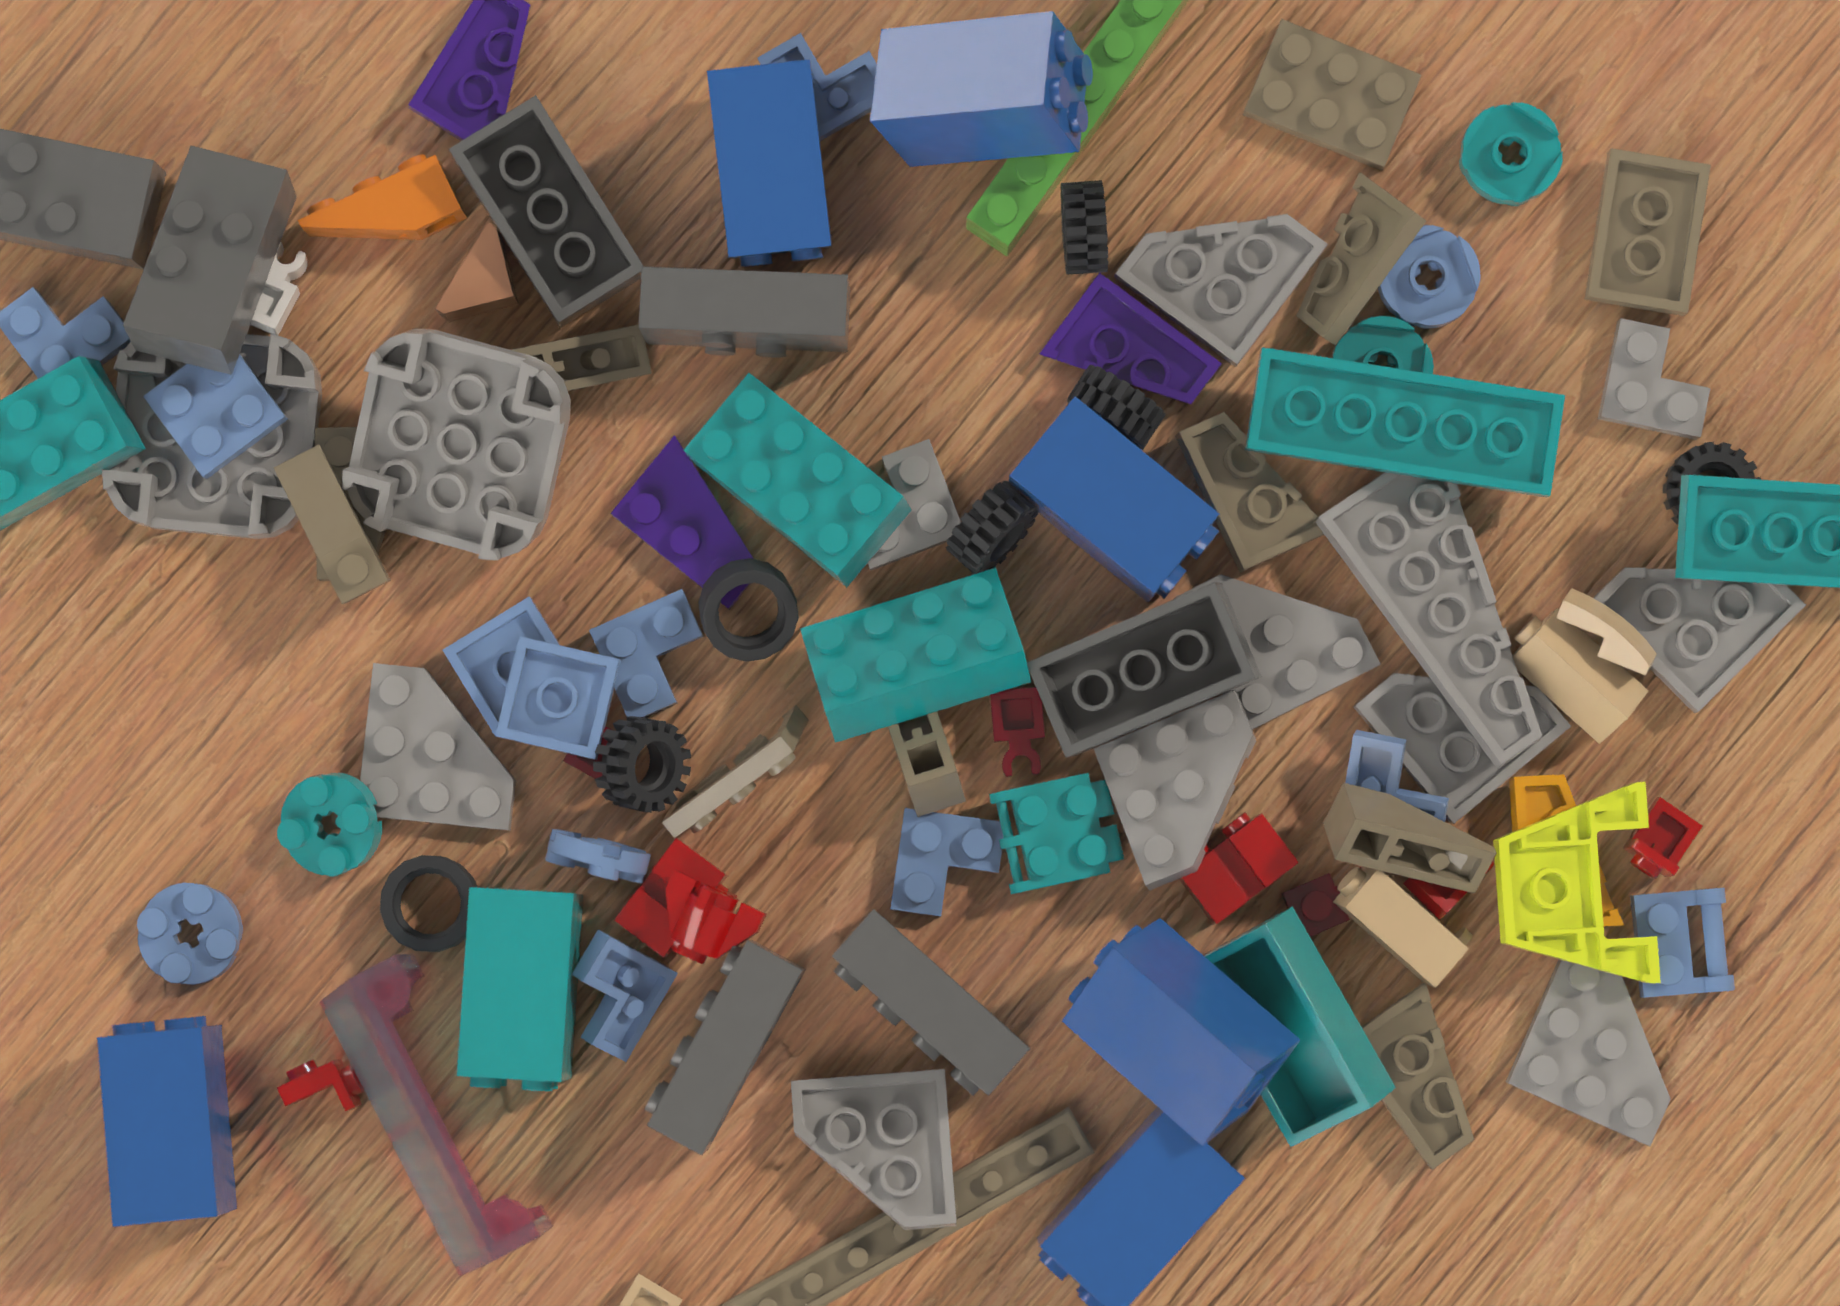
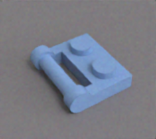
M1725 888L1630 895L1634 937L1657 936L1661 983H1644L1639 981L1641 998L1735 990L1734 975H1728L1721 903H1726ZM1701 905L1708 976L1693 977L1686 906Z

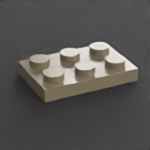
M1281 19L1243 116L1382 171L1407 113L1421 74Z
M1612 148L1607 152L1584 300L1685 316L1688 313L1710 175V164Z

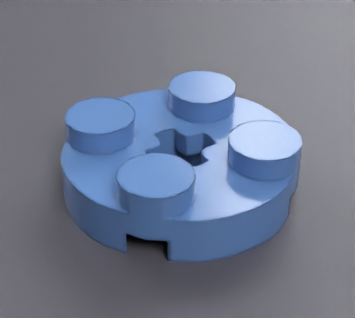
M1423 225L1412 243L1407 247L1378 287L1379 295L1386 308L1396 318L1407 322L1411 326L1431 329L1452 323L1461 317L1469 307L1478 290L1480 265L1474 250L1462 237H1456L1451 232L1444 231L1442 227ZM1423 264H1428L1431 271L1439 270L1442 274V278L1435 282L1436 289L1428 290L1425 285H1418L1415 277L1420 274V266Z
M551 830L545 861L574 868L575 865L587 868L588 874L616 881L620 878L643 883L651 857L650 853L597 837V839L581 837V833L572 831Z
M179 883L163 889L149 901L147 907L140 913L137 920L138 945L143 959L156 974L170 983L196 985L218 978L232 966L237 957L235 955L239 950L240 940H242L243 935L242 919L232 900L226 894L204 884ZM185 920H188L191 925L200 923L203 928V932L197 936L199 945L194 948L188 942L180 943L177 935L182 931L181 923Z

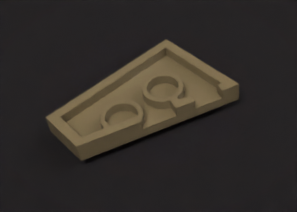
M1422 983L1364 1024L1362 1029L1396 1087L1381 1101L1428 1167L1433 1170L1471 1143L1474 1137L1457 1082L1453 1077L1444 1048L1445 1043L1430 1003L1431 998L1427 985Z

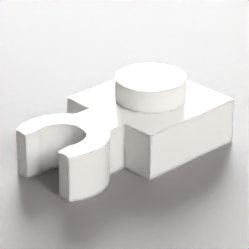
M282 242L279 244L250 324L277 336L300 295L298 286L290 283V281L301 277L308 265L306 254L303 251L297 253L292 263H280L279 259L284 252Z

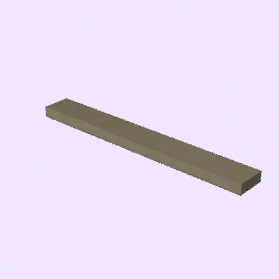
M1067 1107L953 1172L957 1226L904 1230L885 1212H882L719 1306H826L1095 1152L1071 1109Z

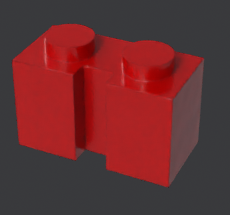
M1244 812L1221 829L1226 839L1211 850L1206 845L1204 848L1206 853L1198 870L1179 878L1213 925L1221 922L1299 863L1262 813L1250 819L1247 813Z
M675 838L651 870L650 875L641 887L636 890L614 920L663 958L668 957L672 950L676 952L679 945L678 942L670 937L665 891L673 870H678L699 880L694 893L698 892L701 883L723 891H729L728 888L722 885L728 875L678 838Z

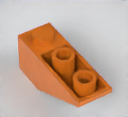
M424 154L402 162L398 166L399 172L383 180L379 176H375L359 182L352 188L353 194L335 202L334 198H328L313 204L306 211L308 215L299 219L298 222L309 237L423 240L467 219V216L437 156L433 155L426 158Z

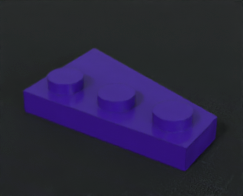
M473 0L408 104V108L460 141L506 114L530 4L524 0Z
M1101 273L1097 275L1039 353V355L1084 370L1089 365L1101 367L1106 372L1109 371L1115 374L1118 379L1130 383V385L1191 405L1222 365V363Z
M674 435L613 509L611 515L703 588L704 583L716 569L730 561L754 558ZM751 583L741 584L731 589L721 599L720 603L730 610Z

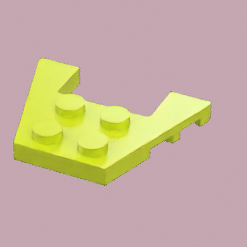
M1646 782L1630 783L1493 840V846L1496 851L1494 859L1500 942L1502 944L1644 983H1661L1657 936L1607 939L1604 936L1597 833L1599 831L1649 828Z

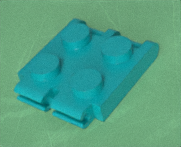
M1089 773L989 794L991 804H996L1000 819L1003 838L999 839L1000 848L1007 851L1013 884H1009L1011 894L1111 873L1109 863L1124 859L1117 824L1100 827L1099 818L1114 815L1106 780L1091 783ZM1010 800L1018 831L1016 836L1013 835L1006 801ZM1021 845L1028 876L1027 881H1023L1016 846Z

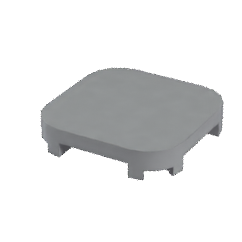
M415 328L387 339L375 352L370 354L364 371L369 372L350 464L349 467L343 469L342 490L347 489L353 506L365 519L363 524L379 532L390 529L479 554L478 559L498 561L503 557L525 549L541 534L549 516L570 422L571 398L564 380L551 365L533 356L438 330Z
M274 334L270 336L246 335L240 355L288 420L206 480L201 476L143 397L187 363L137 351L131 342L124 351L119 350L114 369L118 371L116 393L146 449L110 470L102 469L103 489L107 491L115 508L134 523L158 530L261 539L276 537L293 528L299 519L273 467L315 447V428H319L322 386L321 375L312 358L290 339Z

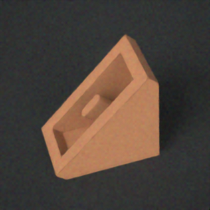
M488 222L435 307L439 315L449 322L519 305L503 238L497 227Z

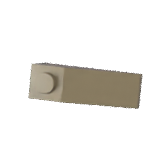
M639 325L512 349V351L533 356L551 365L564 380L568 391L652 374L645 340Z
M320 445L273 467L342 604H346L391 581Z
M937 711L888 726L917 817L966 802Z
M1347 783L1342 784L1323 822L1335 860L1471 893H1476L1496 855L1493 846L1391 794Z

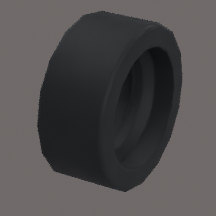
M751 558L730 561L716 569L704 583L698 602L701 623L713 647L728 658L746 662L766 659L782 650L794 635L799 618L796 597L784 574L768 562ZM748 583L762 584L770 589L777 599L778 613L776 620L768 629L757 635L745 637L733 635L724 628L719 619L718 609L721 599L728 591L738 585Z
M421 855L404 861L389 874L381 891L380 913L386 929L398 943L415 951L441 952L458 946L466 938L469 887L478 888L475 879L463 865L443 856ZM426 873L439 874L448 878L456 886L461 899L460 912L456 921L445 931L436 934H423L413 929L405 921L401 911V896L406 886L415 877Z

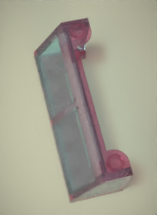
M395 954L349 978L322 999L320 1004L459 1276H462L535 1240L550 1230L553 1225L542 1204L527 1208L520 1202L510 1199L507 1193L485 1204L393 1024L394 1021L414 1011L410 1004L411 990L419 979L425 977L414 954Z

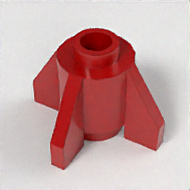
M673 870L665 891L670 937L679 943L676 949L677 953L695 962L704 964L707 956L719 959L730 952L733 945L739 946L759 932L767 913L746 903H741L738 912H735L734 910L739 902L737 895L705 883H701L698 892L694 893L699 880L678 870Z

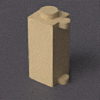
M1558 608L1554 612L1552 611L1542 622L1535 616L1515 637V640L1521 644L1512 656L1517 670L1600 744L1630 717L1649 691L1621 665L1598 657L1597 655L1601 647L1579 627L1556 619L1559 612Z
M1364 866L1361 869L1355 867L1339 883L1337 889L1341 893L1335 898L1333 903L1422 982L1436 988L1469 950L1466 945L1473 935L1465 927L1453 935L1390 879L1384 871Z

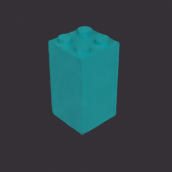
M469 887L457 1076L470 1077V1087L501 1088V1086H507V1079L522 1080V1090L553 1091V1089H558L559 1082L572 1078L578 978L573 976L572 973L579 963L584 894Z

